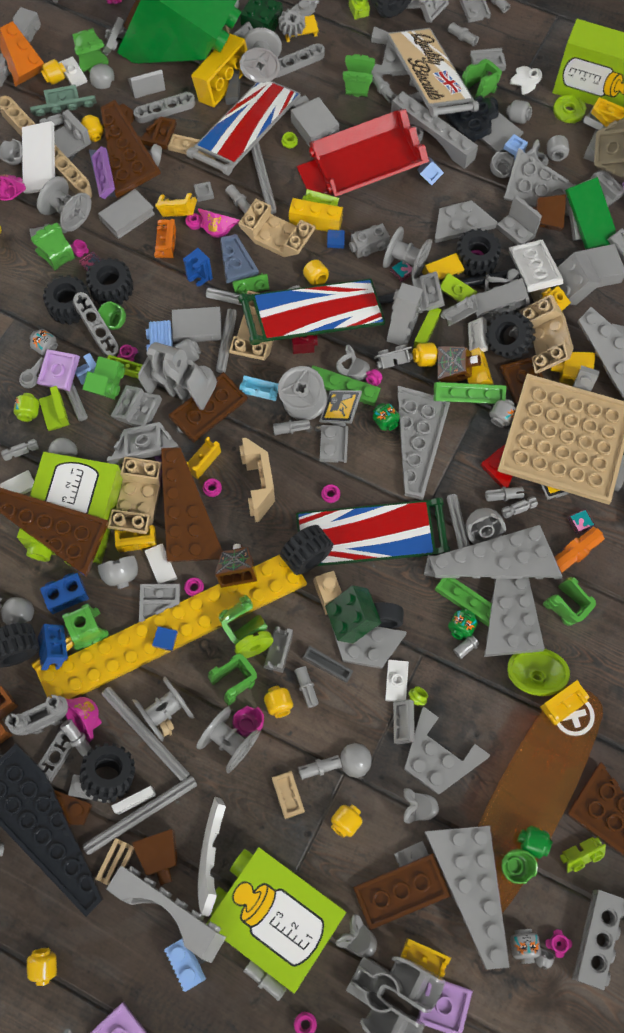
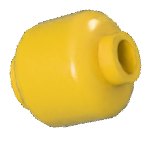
M52 59L42 65L43 70H41V73L47 83L50 82V84L54 85L65 79L64 72H66V69L62 62L58 63L56 59Z
M93 115L83 117L81 123L88 130L90 141H99L104 134V128L99 118Z
M312 260L305 265L303 275L311 285L318 286L323 285L327 281L329 271L321 261Z
M432 342L419 343L412 352L414 363H417L420 367L434 366L438 359V348Z
M273 686L268 689V693L264 696L267 711L271 716L281 718L290 714L293 702L288 689Z
M352 804L350 807L341 805L331 817V828L342 838H345V836L352 837L362 825L361 811Z
M40 948L32 951V955L27 958V978L31 982H36L37 986L47 985L57 975L56 954L51 952L49 948Z

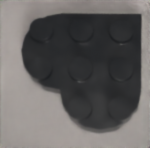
M481 95L473 98L479 104L478 111L471 112L470 110L448 113L445 116L458 132L472 142H476V140L492 133L491 120L499 116L498 102L492 96L490 98H482Z

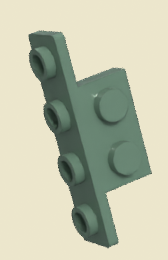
M76 85L43 90L46 104L30 107L32 115L44 116L48 112L60 113L64 109L76 110L80 106L92 107L97 102L95 95L79 98Z

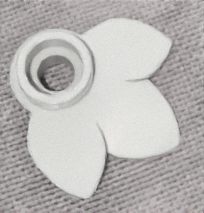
M521 66L516 69L517 74L512 77L510 85L521 86L522 95L533 91L536 84L540 82L542 72L537 68L531 69L528 66Z

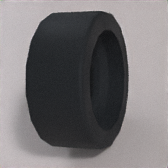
M386 602L374 603L381 620V624L377 627L391 629L403 625L404 609L401 606Z

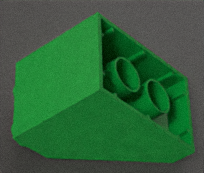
M140 0L117 53L134 64L205 60L212 48L221 52L230 35L223 30L224 25L232 30L242 11L234 6L237 0Z

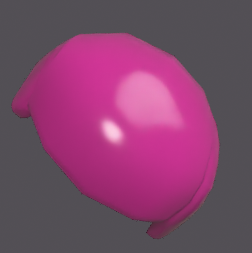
M247 705L239 709L233 716L232 726L237 729L236 732L240 736L248 737L253 731H261L263 728L264 714L259 707L252 708Z

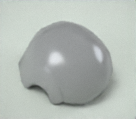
M100 63L94 65L90 70L91 85L99 89L109 88L111 82L114 81L113 69L107 64Z
M16 139L3 141L0 145V159L9 165L20 164L22 162V143Z
M497 151L492 156L490 162L491 172L499 178L509 177L515 162L514 157L508 152Z
M67 438L55 439L48 449V453L77 457L78 454L75 443Z
M13 597L3 604L0 612L3 622L9 625L31 621L34 608L29 600Z
M359 743L345 746L340 756L342 770L349 777L359 778L365 776L371 768L372 758L370 751L363 744Z

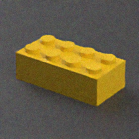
M230 34L221 52L214 50L191 75L199 102L215 107L227 93L229 81L233 76V68L239 70V79L243 76L240 69V60L247 51L244 38Z

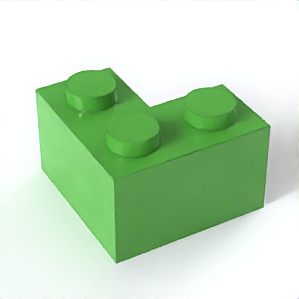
M98 356L94 373L87 371L83 390L115 400L120 391V379L125 374L124 364Z

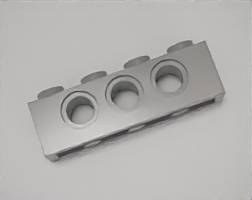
M593 890L573 980L604 990L605 986L609 985L611 974L608 971L610 963L614 962L616 955L614 950L615 940L619 939L621 933L619 922L620 918L624 917V898L601 890ZM604 911H607L610 915V921L607 924L602 920V913ZM600 933L605 937V943L602 946H599L596 941L597 935ZM594 956H597L600 960V965L597 969H594L591 965V960Z

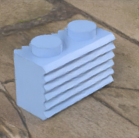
M171 321L149 322V329H146V338L150 340V344L146 345L147 350L154 342L173 347Z
M183 938L165 948L164 952L167 953L166 956L171 961L170 965H173L172 969L175 970L176 978H179L183 991L186 992L206 979L194 953L184 947Z

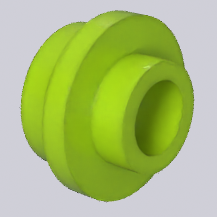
M287 132L283 135L281 143L285 148H294L298 144V138L293 132Z
M416 686L409 691L410 700H413L415 705L424 706L427 703L428 694L424 689Z

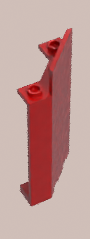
M399 109L309 142L310 147L308 150L311 158L314 157V159L297 165L296 168L306 189L336 197L429 162L425 145L419 143L416 128L410 126L406 109Z

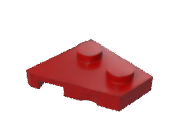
M504 444L484 460L480 466L501 488L504 486L508 488L513 476L498 472L505 447Z

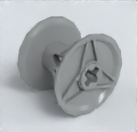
M267 28L252 29L244 36L247 51L241 57L240 69L249 80L257 83H266L272 81L280 71L278 57L282 50V43L279 36L272 30Z
M56 176L50 179L41 189L37 198V208L43 215H51L58 212L62 229L66 232L74 231L87 219L92 201L87 193L69 195L67 180L62 176Z
M400 226L388 245L383 260V268L389 267L396 258L403 261L402 264L407 263L413 266L411 279H416L427 260L432 239L426 240L421 249L413 246V243L407 244L402 242L404 229Z
M297 366L289 369L281 377L278 393L283 402L284 409L291 417L297 420L315 419L323 412L327 405L328 397L324 388V382L316 370L307 366Z
M165 676L163 681L170 691L159 699L156 697V701L149 707L144 709L137 699H132L147 724L162 742L164 737L157 726L167 718L171 720V716L181 708L190 718H195L186 706L185 701Z
M229 706L214 718L196 746L197 749H203L211 741H214L220 746L219 750H225L232 757L226 766L227 773H230L242 761L260 734V730H255L244 739L236 732V728L232 729L225 724L231 714Z

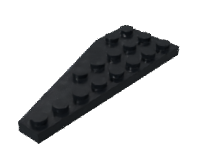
M15 744L0 758V826L87 917L103 900V897L47 774L18 744Z

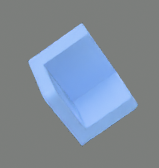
M514 134L505 143L504 150L514 155L515 160L518 148L522 149L525 153L528 142Z
M428 157L429 162L422 164L417 170L423 178L433 185L444 172Z
M90 353L83 356L86 364L78 367L75 372L81 385L85 382L87 371L94 373L96 363Z

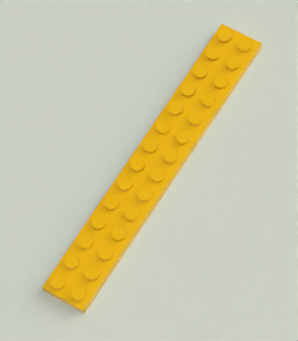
M279 554L255 566L256 582L223 588L220 587V584H217L180 602L179 605L167 608L158 615L155 614L143 622H138L68 656L67 660H64L61 668L56 670L54 663L49 665L47 670L37 671V675L47 698L49 696L52 698L51 695L62 696L65 699L78 698L171 652L152 646L158 626L178 631L173 648L175 650L222 627L218 617L223 610H229L239 602V598L243 595H247L250 598L253 608L231 622L306 586L307 582L302 574L295 575Z

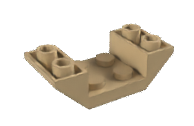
M258 199L254 200L238 223L239 227L255 244L282 257L299 254L316 229L315 226L303 220H300L297 226L272 215L271 205Z
M247 291V294H258L257 292ZM250 301L248 303L257 335L262 336L254 303ZM243 315L238 334L233 337L229 353L265 361L270 355L273 341L251 345L245 315Z
M549 295L519 310L520 314L527 317L534 326L532 328L536 331L533 334L536 337L535 341H533L536 355L531 357L536 374L570 359L574 349L566 318L553 295Z
M242 438L243 445L239 446L242 465L246 464L247 471L259 470L261 489L252 490V498H248L250 515L255 516V522H259L275 502L269 456L266 450L249 439Z
M124 457L120 473L123 482L116 510L112 509L108 528L147 534L149 525L153 524L160 495L162 462Z

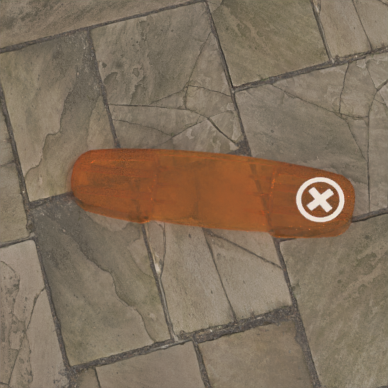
M586 689L584 690L589 696L588 702L555 726L541 709L509 762L477 826H490L502 914L523 885V883L514 884L505 878L501 870L502 859L509 851L520 849L521 843L518 842L519 834L522 829L526 830L531 825L547 831L550 838L552 837L574 793L598 734L603 716L602 704L594 694Z

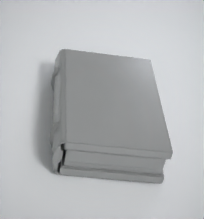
M133 189L98 213L100 221L118 239L155 215L153 206L136 189Z
M220 307L172 310L173 342L180 343L188 338L196 342L220 341L222 339Z

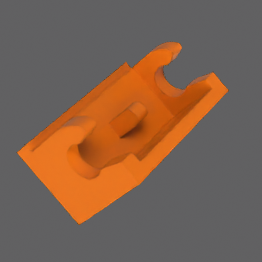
M158 220V225L165 226H157L154 256L155 258H174L175 220Z

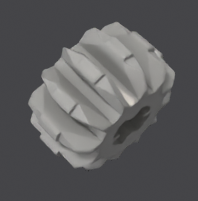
M288 8L286 12L282 11L279 18V29L283 31V35L288 34L289 38L292 35L295 37L298 34L302 35L306 23L304 15H301V10L296 12L295 8L293 11H290Z

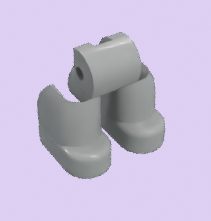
M158 342L151 344L146 353L148 357L138 374L139 381L145 391L152 394L159 382L164 385L171 397H174L177 393L179 398L184 400L189 392L198 408L203 410L217 384L213 371L207 366H198L192 360L187 359L186 352L183 349Z
M363 956L346 991L371 1008L366 1019L362 1018L360 1021L366 1033H422L425 1026L423 1022L412 1015H407L389 1003L382 995L387 988L420 1011L430 1013L444 989L446 980L403 957H392V961L395 962L391 971L375 961ZM430 982V984L432 985L429 996H426V986Z

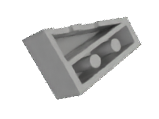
M522 278L512 280L508 284L496 286L492 290L475 295L479 309L476 312L477 318L484 317L486 322L491 319L495 320V315H502L503 311H515L517 313L520 312L519 310L531 305Z
M405 283L401 284L400 289H396L393 297V311L390 318L391 323L387 342L400 346L405 345L407 348L418 319L423 289Z

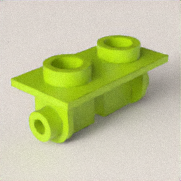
M307 189L306 195L303 196L302 200L338 206L339 198Z
M591 837L579 843L583 851L580 852L576 845L563 851L560 858L563 863L567 862V873L573 870L574 872L580 871L585 867V864L591 861H600L605 855L606 845H602L598 837Z

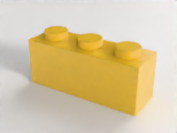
M292 198L289 209V223L297 226L299 221L303 220L315 226V230L326 232L328 230H340L343 207Z

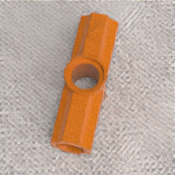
M592 527L581 537L575 538L562 552L554 557L561 574L574 563H579L593 548L602 543L605 538L598 528Z

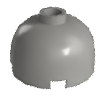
M490 508L475 510L470 514L466 522L467 536L473 544L501 537L503 532L506 531L503 518L497 511Z
M128 556L98 565L101 580L109 586H117L118 589L128 587V582L134 580L138 573L137 559L135 556Z

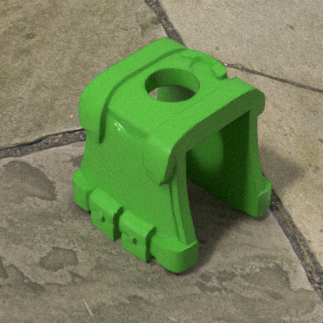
M93 28L88 29V31L83 30L72 34L75 44L74 50L79 57V67L82 72L87 70L90 72L94 65L100 63L108 65L107 57L100 50L104 47V43L98 38Z
M347 55L345 63L348 71L343 72L346 88L345 94L367 97L369 86L373 79L371 72L375 66V59L368 58L366 55Z
M483 59L479 64L467 66L461 79L467 89L481 80L475 97L482 95V98H484L491 92L494 93L496 91L502 71L490 60Z
M58 223L45 226L44 229H40L31 237V241L37 246L35 252L38 256L45 259L54 271L75 259L73 250L65 239L62 228Z
M571 576L563 580L558 588L581 607L576 613L571 610L559 595H552L543 602V606L557 613L561 617L562 622L567 626L584 620L596 605V600L592 596L589 597L578 585L579 581Z
M247 595L240 597L236 605L229 610H223L218 616L224 631L234 644H237L246 636L252 635L257 631H264L268 627L260 615L254 617L235 632L229 626V622L253 608V603Z
M89 603L81 606L82 608L76 611L67 612L62 615L65 627L68 629L70 637L74 642L73 646L77 651L109 637L108 630L100 628L94 618L101 614L99 609L89 606ZM86 621L83 627H76L77 625Z
M242 654L234 655L230 662L220 668L216 666L208 672V679L212 685H215L236 668H239L245 676V680L225 693L224 702L228 706L234 703L236 697L247 688L249 690L252 689L257 679L255 669Z

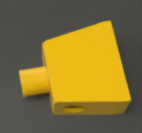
M572 352L570 359L551 367L550 371L560 372L559 382L573 386L581 365L594 369L595 353Z

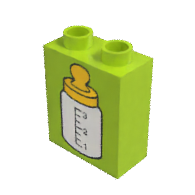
M576 19L552 93L561 96L573 95V98L578 99L579 97L590 105H595L600 97L624 107V32Z
M43 452L30 497L99 517L109 522L112 509L116 510L123 482L120 474L121 470L119 465ZM108 527L94 558V563L102 564L111 529ZM19 529L17 538L27 549L26 555L28 557L48 562L51 555H56L22 529Z
M258 847L254 855L244 849L230 868V872L238 877L228 893L220 887L215 890L217 896L209 921L221 928L220 933L226 937V942L295 994L347 912Z

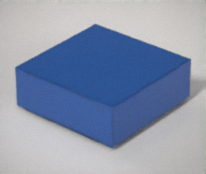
M328 230L327 248H344L345 230Z
M158 626L152 646L173 652L178 631Z

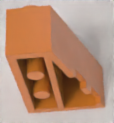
M13 21L0 27V49L7 61L8 70L12 74L13 83L16 87L38 75L42 70L44 62Z

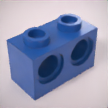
M78 573L67 574L63 579L48 582L44 587L40 588L47 609L52 615L89 599ZM72 585H78L75 591H69ZM59 593L56 599H51L52 594Z

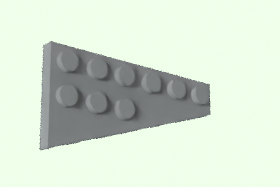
M518 148L504 200L512 202L513 198L517 195L525 200L529 206L536 207L538 198L566 194L565 190L575 185ZM566 195L565 215L569 216L568 206H570Z
M490 826L425 831L424 833L433 849V853L441 867L453 898L459 907L466 927H468L485 969L509 968Z

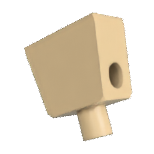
M334 571L316 576L313 580L325 615H328L325 606L342 593Z

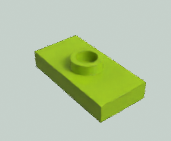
M449 273L446 274L440 284L442 292L457 302L463 301L465 297L477 294L476 290Z

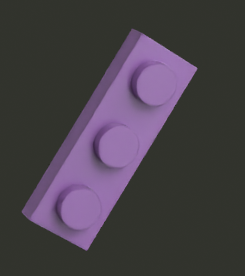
M101 146L91 157L99 197L106 199L115 190L107 149Z

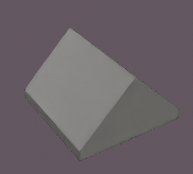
M162 69L128 78L135 98L166 90Z

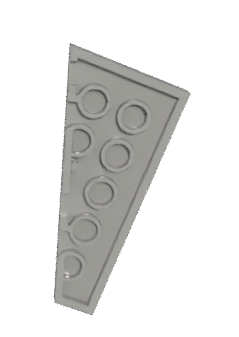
M590 307L577 322L586 338L591 342L597 357L602 361L603 367L615 388L624 399V335Z
M398 386L404 495L423 500L450 402L434 401V395Z
M540 525L429 558L435 578L491 577V579H522L523 577H535V579H562L560 569Z
M523 577L522 579H495L484 657L543 652L545 648L529 577Z

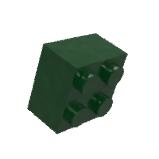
M249 0L240 14L241 27L245 23L250 22L253 29L267 28L274 32L279 25V18L283 11L282 3L276 0Z
M352 585L325 606L337 641L355 643L381 624L368 588Z

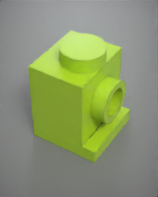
M349 0V8L354 20L369 16L370 5L367 0Z

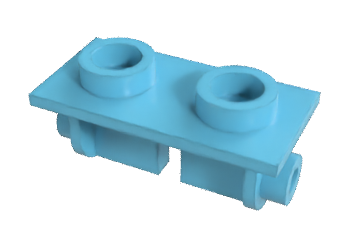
M244 375L239 390L248 395L276 401L279 383Z

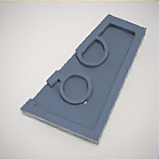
M237 234L221 237L220 245L226 283L258 276L259 270Z

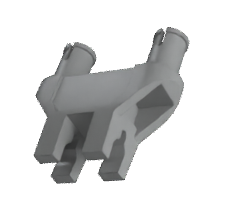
M51 695L52 698L49 696L45 703L24 713L8 715L5 719V724L15 735H37L44 732L43 728L47 726H56L63 723L62 718L68 711L67 700L62 696Z

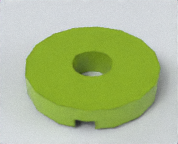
M573 95L559 97L553 107L554 115L565 123L580 121L586 111L585 102L579 97L578 99L573 98ZM566 107H572L574 110H567Z
M259 631V635L255 637L253 634L246 636L236 644L235 654H242L245 658H250L262 653L274 642L271 633Z

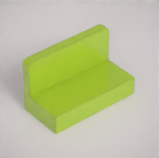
M57 386L50 387V396L39 399L48 431L70 425L62 396Z

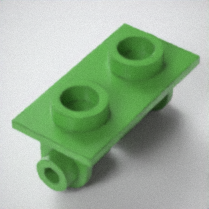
M260 273L258 276L232 282L234 291L237 294H247V291L261 292L269 290L267 274Z

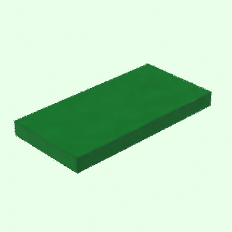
M598 177L566 189L565 192L585 249L611 245L607 239L616 233V229Z

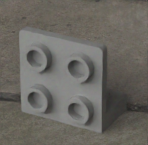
M411 0L407 8H421L426 22H432L449 2L448 0Z
M67 109L63 112L65 119L63 122L65 125L54 132L55 145L69 158L90 145L91 141L88 130Z
M516 195L513 198L509 215L497 224L496 229L516 245L529 243L536 236L542 215L529 206L525 200Z

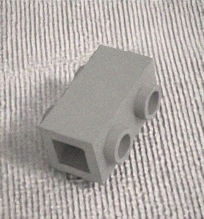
M383 223L374 225L368 229L351 234L349 247L357 258L365 257L373 252L388 248L390 236Z

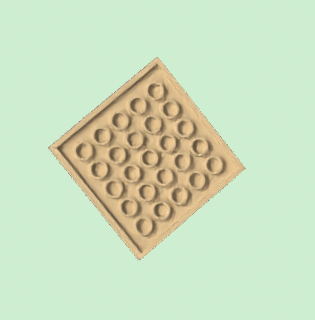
M527 374L498 472L609 505L624 453V401Z

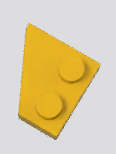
M599 97L591 113L605 127H608L615 120L619 121L624 118V107Z

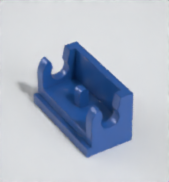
M199 248L183 259L186 277L189 282L200 278L201 280L196 283V286L199 287L208 280L211 281L213 279L210 258Z
M44 624L38 635L41 670H47L49 665L55 663L56 670L61 668L64 660L68 658L64 625Z

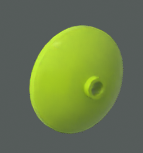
M544 649L543 652L513 654L508 662L507 671L510 680L519 689L532 695L549 696L557 694L569 682L570 670L567 663L561 656L547 649Z

